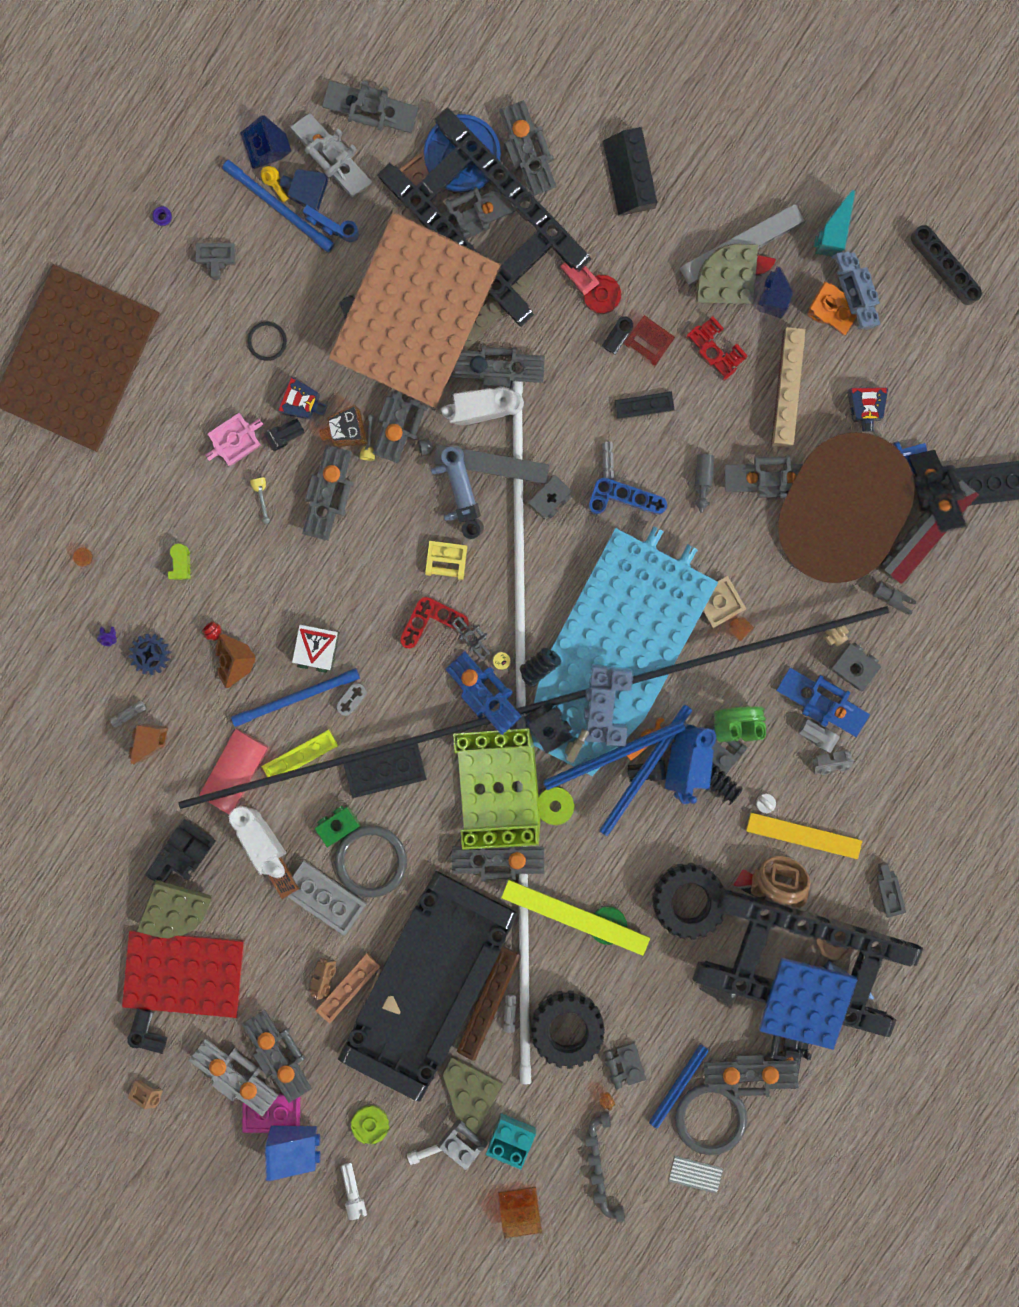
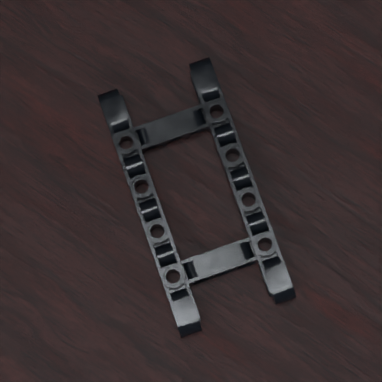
M446 107L434 121L439 126L442 134L456 148L417 186L397 166H393L390 162L377 176L426 229L479 255L481 254L431 202L439 193L444 192L445 188L455 178L458 179L460 177L459 174L469 165H475L498 193H502L510 201L511 206L519 215L535 227L537 232L499 267L493 283H500L501 288L493 290L490 287L488 294L522 327L534 316V313L530 310L528 303L512 286L551 248L571 269L574 268L577 272H580L592 259L496 156ZM470 145L477 147L474 152L467 150ZM502 173L504 177L501 180H496L494 175ZM414 199L421 200L418 206L411 204ZM523 201H528L531 205L528 208H523L520 204ZM440 227L448 228L445 234L438 233ZM549 229H555L557 231V234L555 236H549L547 234V231Z
M727 889L722 890L717 907L728 915L749 920L733 968L706 960L705 962L699 961L692 977L693 981L704 986L767 1003L774 979L756 975L754 972L757 964H760V955L763 947H766V938L769 930L779 927L810 939L814 937L824 940L831 945L859 950L851 973L852 976H856L857 982L842 1025L891 1037L897 1020L893 1016L888 1015L887 1012L868 1007L866 1004L883 959L909 967L911 965L917 966L923 952L921 946ZM769 910L766 915H761L762 911ZM800 921H806L804 925H798ZM842 931L841 935L835 936L837 932ZM879 942L878 945L872 947L873 943ZM744 981L743 984L736 985L737 982Z

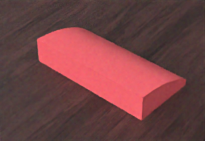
M235 729L199 796L251 782L269 746ZM245 791L208 802L230 815L237 807Z

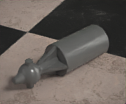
M697 455L695 487L700 498L694 501V505H697L700 513H703L707 505H710L706 496L713 482L714 455Z

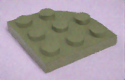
M728 244L715 250L700 268L695 301L700 303L753 304L758 245Z
M156 880L137 927V932L160 938L185 935L202 922L212 895Z

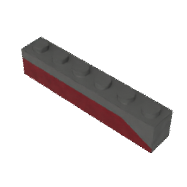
M958 479L962 490L967 494L964 499L957 501L963 513L979 494L965 482ZM949 482L946 485L945 489H950V492H954L953 487ZM926 510L920 516L921 520L917 525H913L907 531L908 535L906 538L900 540L895 545L894 552L891 555H887L882 561L883 565L880 568L900 584H903L946 533H940L931 511Z

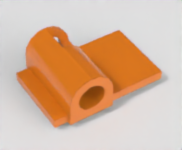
M827 282L822 284L807 313L814 321L824 324L828 323L843 335L847 334L857 317L856 314L851 313L844 293L832 283Z

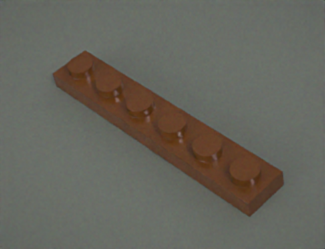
M501 947L499 956L495 961L457 1050L459 1054L471 1061H475L521 956L507 947Z

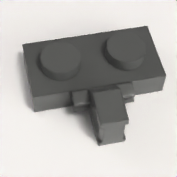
M196 243V263L207 264V269H211L213 280L221 279V269H225V264L235 265L236 245L234 243Z

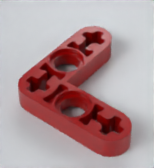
M423 597L418 601L400 641L403 647L408 649L414 648L430 618L455 630L457 629L452 624H448L452 617V612L456 613L454 618L458 616L460 618L463 617L467 626L469 625V620L465 615L431 598ZM428 600L430 601L431 609H426L424 614L428 616L425 619V617L416 614L417 610L421 612L423 609L421 603H425ZM440 609L448 610L449 616L447 619L441 620L438 617ZM416 617L423 620V626L418 629L412 625V621ZM410 627L413 631L419 632L418 636L416 634L413 635V644L406 645L404 637L410 636L411 632L408 631Z

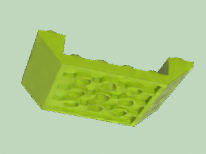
M530 728L507 730L502 735L499 731L453 734L454 753H458L464 824V829L461 830L462 849L539 845L540 812L535 748ZM515 781H520L523 785V789L520 792L513 789ZM500 782L503 784L504 790L502 793L495 791V783ZM478 783L485 786L483 794H479L476 791Z

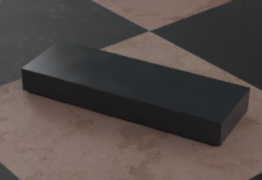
M672 391L615 400L617 420L675 410Z

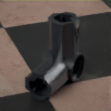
M137 1008L130 1034L127 1037L128 1045L132 1048H142L163 1054L168 1037L148 1032L154 1012ZM133 1034H139L142 1037V1041L135 1042Z

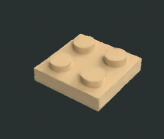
M728 576L717 581L718 584L703 610L712 628L746 610L744 603Z

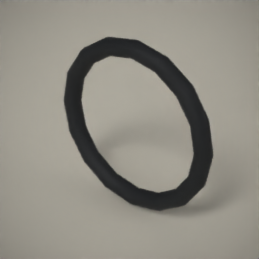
M266 321L258 323L251 329L247 343L253 356L259 360L271 361L282 355L286 349L287 339L285 332L279 325ZM261 326H273L282 335V348L274 356H260L252 348V335Z

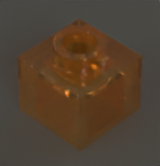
M736 617L730 622V628L727 631L737 641H742L754 627L744 617L739 619Z

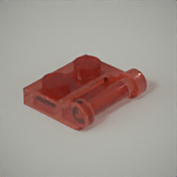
M644 315L624 345L628 348L629 346L649 359L652 365L656 366L675 339V336ZM636 336H639L656 348L658 353L655 355L634 340Z

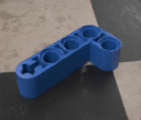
M601 478L596 482L588 505L589 511L595 515L604 512L608 500L654 515H660L667 509L665 498L608 478ZM604 482L608 485L609 490L601 492L598 485ZM618 489H624L627 496L623 499L619 498L616 492ZM642 495L645 498L644 504H637L635 496ZM649 498H652V500L650 501L651 503L656 504L658 501H660V505L663 506V508L655 510L656 506L650 504L649 508H647L646 505L649 502ZM596 500L600 501L603 505L599 511L594 510L592 507V503Z

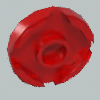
M597 275L595 277L599 284L583 295L585 305L591 311L597 314H606L612 312L618 306L621 300V289L614 278L608 275Z

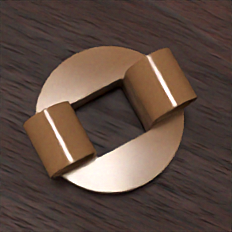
M775 856L766 859L759 870L755 869L751 885V893L754 896H768L776 902L789 904L796 908L803 907L808 900L810 878L805 868L797 861L784 856ZM775 873L792 878L790 885L776 882Z

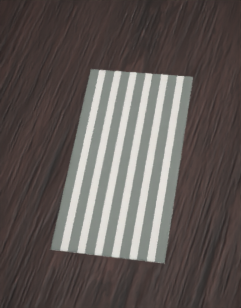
M675 1156L669 1182L717 1194L723 1168Z

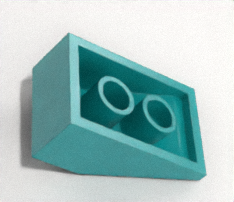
M852 190L822 231H819L818 236H815L813 247L816 248L815 254L832 257L844 251L856 191Z

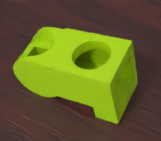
M174 544L170 549V555L173 558V571H168V579H191L189 549L183 544Z

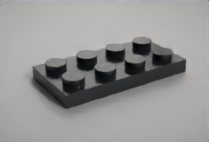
M418 744L344 764L352 798L427 780Z

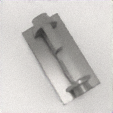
M844 750L832 753L834 760H830L829 754L815 756L812 759L813 766H816L814 774L827 775L834 770H839L840 772L849 770L854 763L851 752Z

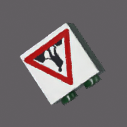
M300 625L292 663H297V667L308 669L309 666L316 667L318 672L327 673V670H332L340 632Z

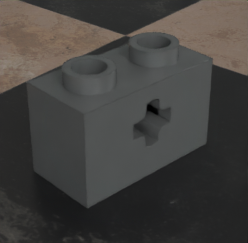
M555 475L528 504L544 520L547 517L551 519L558 512L556 508L561 503L565 505L572 498L570 496L572 490ZM547 495H555L556 502L554 503L551 501L550 503H548Z

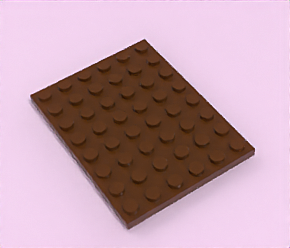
M53 264L0 382V409L98 452L160 313Z

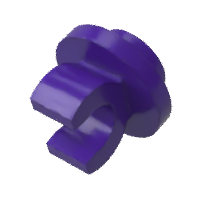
M104 627L100 628L97 641L101 645L112 646V644L117 642L114 627H111L109 633H105Z

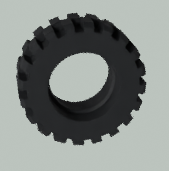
M682 863L678 864L675 868L667 869L668 872L659 877L660 880L655 884V890L652 893L653 910L660 924L670 934L677 935L682 939L690 938L695 940L699 936L702 938L706 937L710 931L713 933L717 929L716 926L718 924L721 925L724 920L722 917L726 914L725 911L717 907L722 890L725 889L721 881L713 872L704 866H698L694 863H688V865H683ZM693 883L702 887L706 892L707 906L697 917L682 918L673 910L672 896L680 886Z
M568 990V993L558 991L554 996L550 994L545 1001L542 1000L538 1004V1009H535L533 1013V1019L531 1020L533 1045L537 1048L540 1057H544L550 1065L554 1063L558 1068L567 1066V1069H573L574 1065H578V1067L584 1066L583 1062L593 1060V1055L599 1053L600 1045L604 1042L605 1027L600 1010L590 998L587 999L580 992L575 994L574 991ZM563 1013H573L580 1016L586 1026L584 1037L573 1045L566 1046L556 1043L549 1031L550 1024L556 1016Z

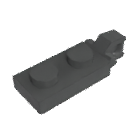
M879 863L880 874L877 875V883L886 917L906 913L897 876L894 871L889 870L888 863Z

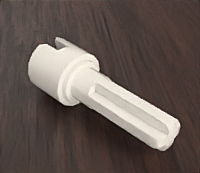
M343 1164L341 1171L348 1198L347 1203H345L348 1220L359 1219L360 1215L363 1217L367 1215L364 1199L359 1197L352 1164Z

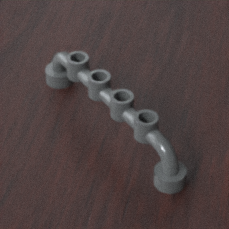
M609 1111L601 1112V1116L591 1121L589 1135H585L586 1146L591 1147L592 1154H588L589 1166H594L595 1173H591L592 1185H597V1191L594 1192L595 1204L599 1203L601 1212L606 1217L616 1219L617 1222H625L623 1206H615V1211L610 1210L607 1206L596 1128L600 1124H602L603 1128L611 1127Z

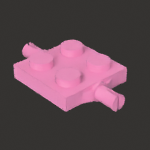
M240 413L236 414L208 433L213 442L214 449L205 454V456L210 461L217 455H220L228 466H232L262 446L256 438L254 431L264 424L260 418L249 424Z

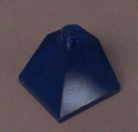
M261 115L240 132L252 169L282 160L292 152L286 133L265 115Z

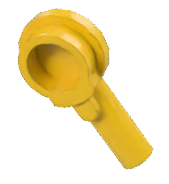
M272 166L262 168L260 173L262 181L274 188L283 203L289 198L280 186L278 170Z

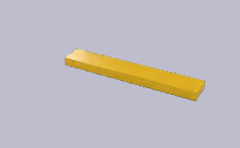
M751 812L746 827L747 832L858 859L862 840Z

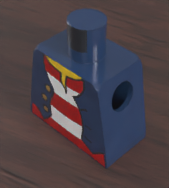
M291 377L278 412L283 415L311 420L313 413L324 416L327 405L318 402L320 397L318 392Z
M888 387L850 388L847 391L852 420L862 421V432H873L874 421L883 419Z

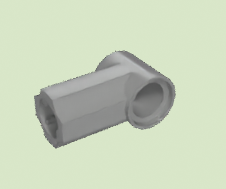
M806 719L799 730V734L816 743V746L828 753H831L840 736L826 728L823 729Z

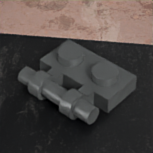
M635 1042L616 1047L619 1054L613 1056L611 1050L604 1052L606 1057L604 1061L606 1066L609 1067L611 1073L610 1080L614 1083L615 1089L623 1087L621 1080L625 1078L628 1086L647 1080ZM621 1062L624 1071L618 1073L616 1064Z

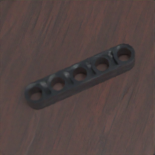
M919 226L911 234L912 244L963 304L972 305L982 296L980 286L929 226ZM918 232H922L925 235V240L918 237ZM930 247H935L938 253L936 255L931 253ZM943 261L949 263L950 269L943 267ZM955 276H959L962 279V284H958L955 281ZM968 291L974 293V299L968 297Z

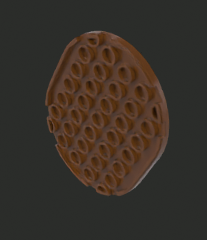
M862 432L836 435L821 443L809 454L782 504L778 520L781 545L788 559L798 570L819 581L844 583L869 574L881 564L904 525L914 500V478L903 454L887 440Z

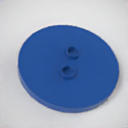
M466 114L456 115L500 161V143L494 130L478 117ZM437 124L428 134L424 145V159L429 173L456 148L442 134ZM470 145L467 148L470 152H474L477 149L475 145ZM469 165L459 174L460 177L458 179L455 178L445 189L466 193L473 191L474 187L482 188L488 181L475 165Z

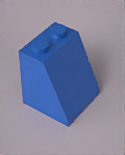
M317 1126L270 1127L265 1146L266 1181L316 1170V1165L321 1160V1151H317V1146H320V1134H317Z

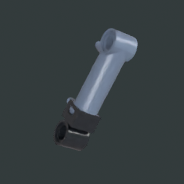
M450 446L444 449L441 455L444 465L432 468L431 473H448L457 509L455 512L444 515L445 521L458 519L459 523L465 522L462 526L463 535L468 539H475L484 530L482 521L477 519L481 516L478 503H475L463 460L464 453L460 447ZM450 451L456 453L457 458L455 461L450 460ZM470 524H474L477 527L476 533L469 531Z

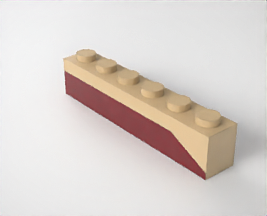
M786 327L782 333L771 446L791 447L794 445L806 329Z

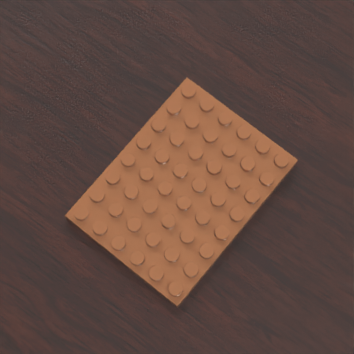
M393 213L329 359L436 408L500 264Z

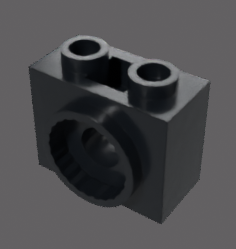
M550 701L524 717L527 725L546 754L573 738L569 732L572 730L567 720L562 721L560 718L563 716L561 710L557 705L554 707ZM545 727H550L548 730L543 731Z

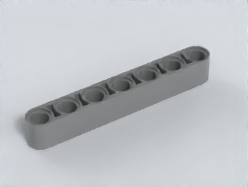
M793 205L686 263L680 270L688 285L691 286L697 283L698 274L704 261L718 248L728 244H757L759 249L799 227L805 221L797 206Z

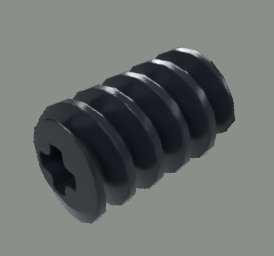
M545 647L542 648L540 652H537L525 664L520 665L523 681L528 686L533 687L541 679L545 678L546 675L550 674L551 671L555 670L556 667L561 665V658L556 652Z
M715 766L711 770L710 785H712L710 792L717 790L716 797L718 798L723 795L722 802L724 803L729 800L728 805H730L741 794L743 788L741 786L736 787L737 783L735 781L730 783L731 777L726 776L724 778L725 772L721 771L718 773L720 767Z

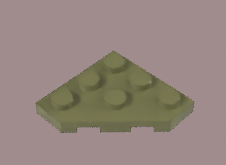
M452 1056L443 1072L444 1080L457 1120H462L465 1126L477 1135L503 1082Z

